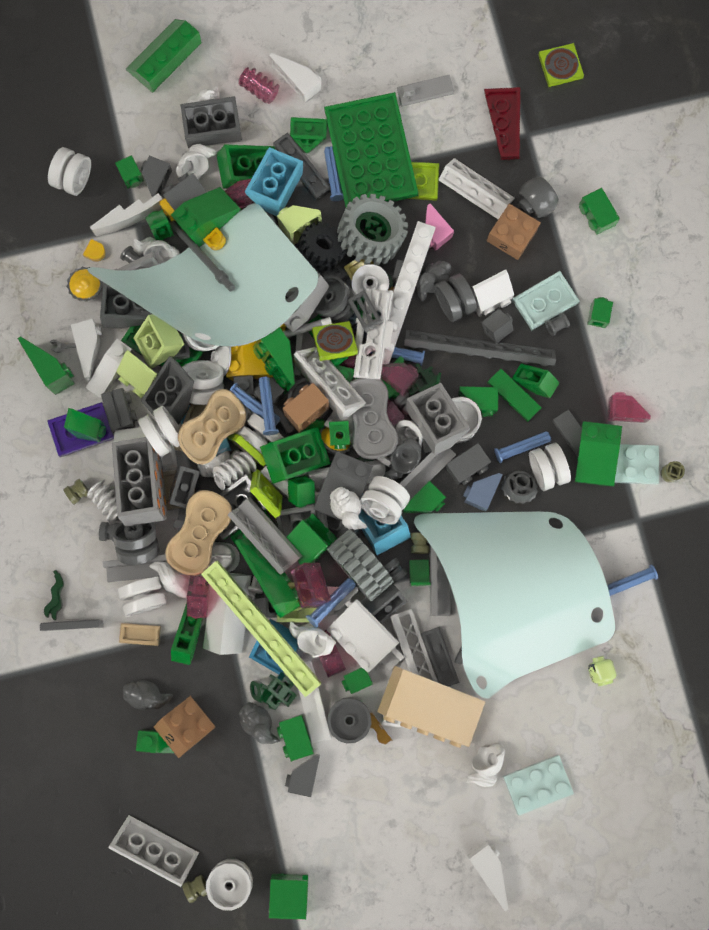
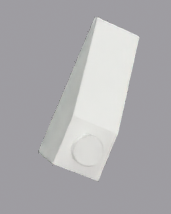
M274 53L269 55L271 66L304 102L321 90L322 80L318 73H313L310 68Z
M93 319L71 324L83 375L88 382L95 371L101 345L100 335H102L100 324H96Z
M116 339L103 356L86 389L102 399L101 394L108 392L119 378L116 371L125 352L128 350L136 356L134 351L119 339Z
M485 842L467 855V857L504 911H507L508 903L502 867L497 857L500 853L493 844L489 846Z

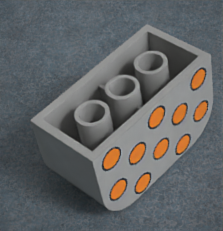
M146 437L113 442L112 454L118 518L126 527L166 520L167 505L161 456L155 451Z

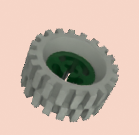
M364 194L361 195L360 199L356 197L352 203L349 202L337 229V233H339L338 241H343L341 248L343 250L348 249L347 255L349 257L352 255L356 256L355 261L365 260V265L371 262L374 265H379L381 261L385 264L388 263L389 259L392 260L398 253L408 232L406 230L408 223L404 222L406 216L405 214H399L401 208L399 206L393 207L394 202L392 200H389V202L384 201V196H380L377 199L376 194H370L369 198Z
M347 530L327 548V551L370 601H373L394 583L392 577L375 555L351 530Z

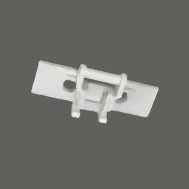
M367 289L366 294L375 310L381 312L380 319L383 323L375 325L374 329L370 328L367 332L366 343L362 344L364 329L358 318H356L355 343L358 355L356 356L353 377L380 379L384 351L388 349L390 352H394L395 347L391 343L392 332H397V324L389 321L393 291ZM365 300L364 306L370 317H372V311ZM363 312L362 318L365 324L367 325L369 324V321L367 320ZM376 351L373 356H366L369 355L370 352Z

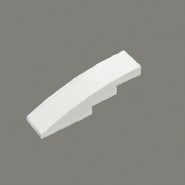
M158 193L145 204L138 199L125 210L118 205L90 228L95 236H100L132 226L144 220L151 212L160 210L161 206L159 203L163 198Z

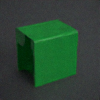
M313 513L307 519L302 520L286 537L302 555L298 562L305 569L313 564L337 540V537Z
M272 874L270 880L269 918L306 920L309 875Z

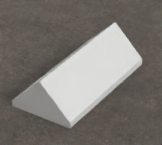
M316 347L294 353V365L310 384L314 383L329 400V406L342 421L366 404L330 360H319Z
M229 573L249 597L250 591L248 586L251 583V575ZM210 585L203 649L219 655L242 653L245 625Z
M128 815L109 845V849L180 887L185 882L199 852L130 815Z

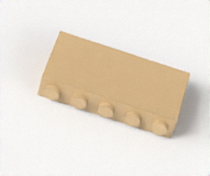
M394 666L377 712L384 715L383 719L391 723H395V720L400 721V726L410 730L412 726L416 727L417 732L428 736L429 733L434 734L433 738L442 742L446 738L450 740L449 744L461 748V745L470 746L485 701Z

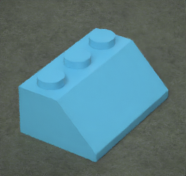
M269 147L247 186L245 194L256 204H259L265 212L275 216L279 215V212L285 208L303 174V161Z

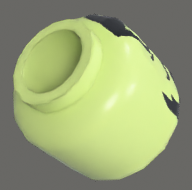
M604 656L593 658V663L588 665L591 681L598 684V686L613 683V679L617 676L613 661L605 659Z

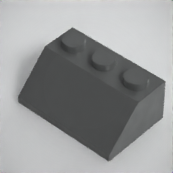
M235 96L180 104L185 140L188 148L196 144L206 146L242 140Z

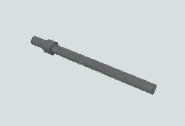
M172 220L169 224L176 234L215 275V279L230 292L233 291L235 286L228 279V275L210 260L176 221Z

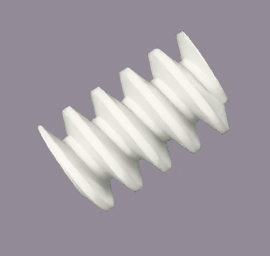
M241 452L239 455L233 456L232 459L230 458L226 462L220 463L219 466H214L212 472L217 486L224 490L225 484L230 487L232 482H237L238 478L241 479L244 474H251V471L255 472L256 464L249 454Z
M105 479L101 480L91 487L87 496L93 498L92 502L97 504V508L102 510L104 516L108 515L107 521H117L119 518L117 516L116 497H113L115 490L108 491L111 485H103Z

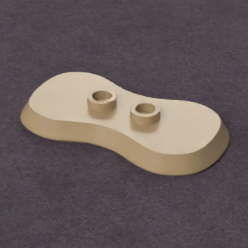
M220 389L215 391L210 396L205 410L198 417L185 422L179 430L178 442L187 457L197 464L203 465L211 462L215 458L222 441L227 436L238 432L244 426L246 411L243 404L229 390Z
M202 490L195 493L189 499L186 507L185 522L181 530L169 541L166 547V559L172 568L190 576L199 575L208 568L211 561L213 543L231 521L228 514L232 511V508L224 497L212 491Z

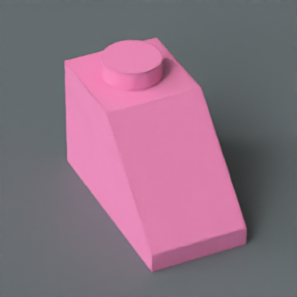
M429 204L426 210L425 224L436 227L429 246L430 248L433 247L436 251L453 237L454 230L436 209Z

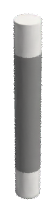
M330 317L304 324L293 333L290 329L283 332L288 338L311 331L312 327L329 325L332 322Z

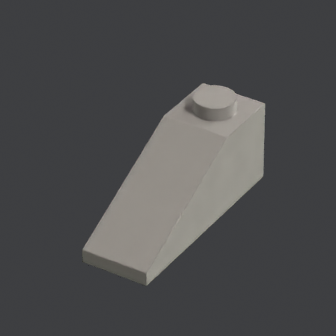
M319 273L315 289L289 319L284 322L292 333L308 321L329 288V285ZM299 290L287 298L286 301H294L298 296Z

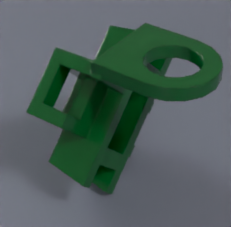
M417 363L415 368L406 370L409 380L403 384L412 396L417 392L420 393L439 384L441 373L439 372L435 376L432 372V366L423 371Z
M282 672L278 677L270 674L269 677L272 681L268 686L256 680L250 683V693L253 699L260 703L268 704V708L276 710L280 703L289 707L297 696L291 690L294 683ZM280 685L281 687H280V689L278 690V692L276 693L275 691H276V689L278 688V686ZM254 686L257 688V695L255 694ZM290 694L291 696L289 697V699L285 701L287 696Z

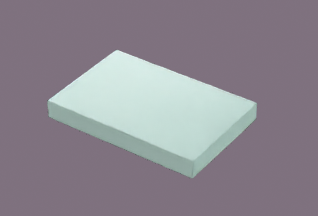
M560 271L512 299L531 331L580 302Z

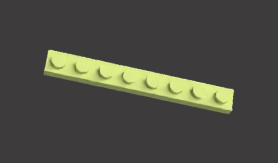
M218 560L201 574L305 697L321 685V681Z

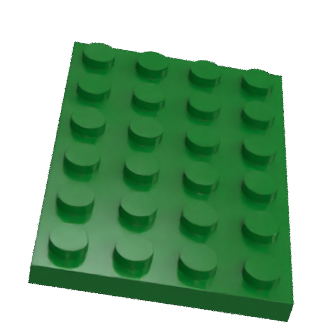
M395 92L324 107L345 207H347L349 202L352 203L354 198L358 197L360 199L361 195L366 194L367 198L370 197V194H376L377 199L380 196H384V201L389 202V200H403L419 195Z

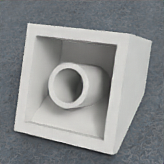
M506 270L478 283L471 289L476 300V312L479 317L491 315L500 306L501 308L508 306L514 296Z

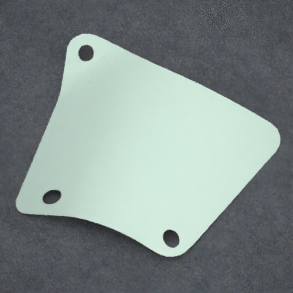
M256 203L247 205L246 208L240 210L220 229L226 237V243L220 250H212L206 243L199 247L220 270H223L228 275V279L235 286V289L231 292L215 279V275L190 248H187L184 252L170 260L150 268L139 270L88 268L90 274L186 336L210 345L231 347L252 343L275 331L307 299L318 283L317 271L297 250L263 208ZM292 287H297L299 290L298 296L294 301L287 302L285 300L286 293ZM196 333L206 334V335H208L211 339H210V340H203V339H200V338L196 337L195 334H196Z
M553 512L427 513L415 517L414 524L416 528L427 539L437 554L451 585L461 623L463 667L470 684L481 697L490 698L514 679L607 642L613 636L615 621L604 574L590 544L581 531L568 518ZM549 519H559L562 521L563 527L561 529L553 528L549 524ZM596 607L601 608L604 614L603 619L598 623L593 622L591 619V612ZM479 676L485 677L487 681L485 689H481L477 685L476 680Z

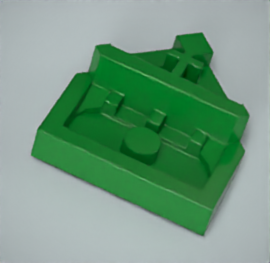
M291 117L290 136L306 154L326 139L327 119Z

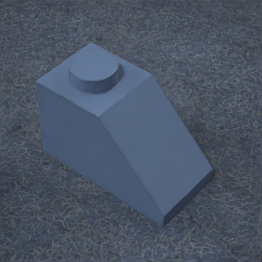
M498 473L474 482L471 487L467 486L463 495L466 497L464 503L485 512L490 505L503 474Z

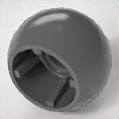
M541 176L527 180L519 191L521 199L519 204L527 215L532 214L536 218L545 217L551 214L558 205L559 199L556 192Z

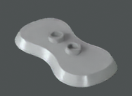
M358 378L351 381L349 384L366 402L364 406L352 414L354 421L353 447L359 456L366 459L385 457L391 454L398 444L397 432L387 415V387L380 379Z

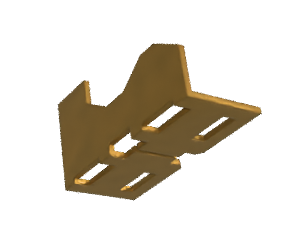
M371 712L370 728L376 731L379 743L386 745L388 742L393 741L385 729H381L379 726L380 722Z

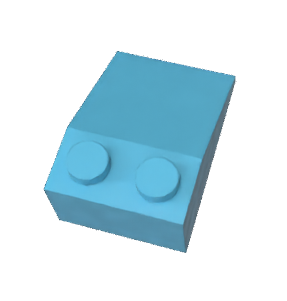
M361 508L358 516L367 526L366 529L362 528V531L376 555L411 538L408 525L402 516H400L395 524H385L373 519Z

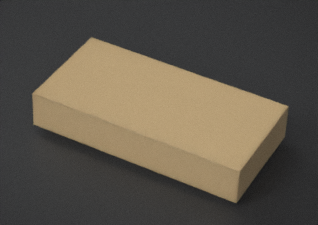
M121 623L119 643L159 646L161 626Z

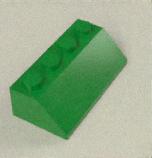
M174 19L126 68V71L153 93L202 43L199 31L186 20Z
M248 538L234 541L279 618L300 607L298 602L300 596L295 588L290 589L288 583L291 581L287 574L284 572L280 575Z

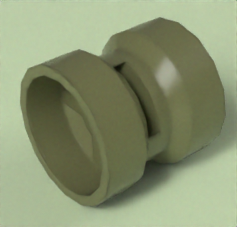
M678 461L670 462L661 469V477L668 483L681 479L685 474L684 466Z
M80 478L74 481L72 486H67L63 489L73 505L78 503L80 498L87 497L89 492Z
M411 533V540L414 544L411 547V553H430L427 539L421 533Z
M202 875L195 877V880L192 882L187 881L182 884L184 894L189 903L196 901L199 896L204 897L207 895L206 881Z

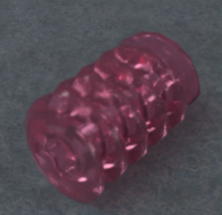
M249 67L245 68L240 75L239 86L244 87L246 91H250L252 95H256V98L262 99V102L270 104L277 96L280 85L276 84L273 87L274 81L270 80L267 83V76L261 79L262 73L258 72L256 74V68H252L251 71H249Z

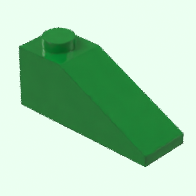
M68 408L64 428L79 439L100 442L101 437L103 438L106 432L104 423L99 419Z
M187 600L171 648V661L191 665L207 603Z

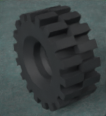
M318 222L317 225L312 223L310 227L307 226L297 243V250L314 269L318 268L319 272L325 269L326 272H329L330 269L334 270L339 265L347 250L341 248L343 241H338L339 233L335 231L336 227L330 228L328 223H325L323 226L322 222ZM317 243L324 244L328 249H322Z

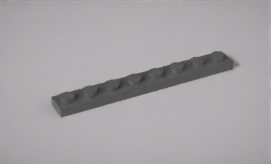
M406 330L404 346L411 348L419 347L431 351L441 350L448 353H463L468 356L478 355L485 358H500L505 361L515 360L523 363H537L543 366H555L556 354L553 349L501 342L496 344L493 341Z

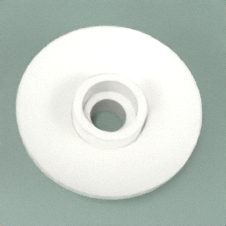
M367 264L361 266L352 277V290L356 294L363 290L366 292L367 289L388 290V276L377 265ZM368 279L373 280V284L371 286H368L366 284Z
M219 346L211 354V361L222 366L224 376L227 374L231 363V346Z

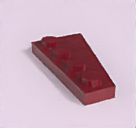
M520 87L484 89L501 160L520 159Z

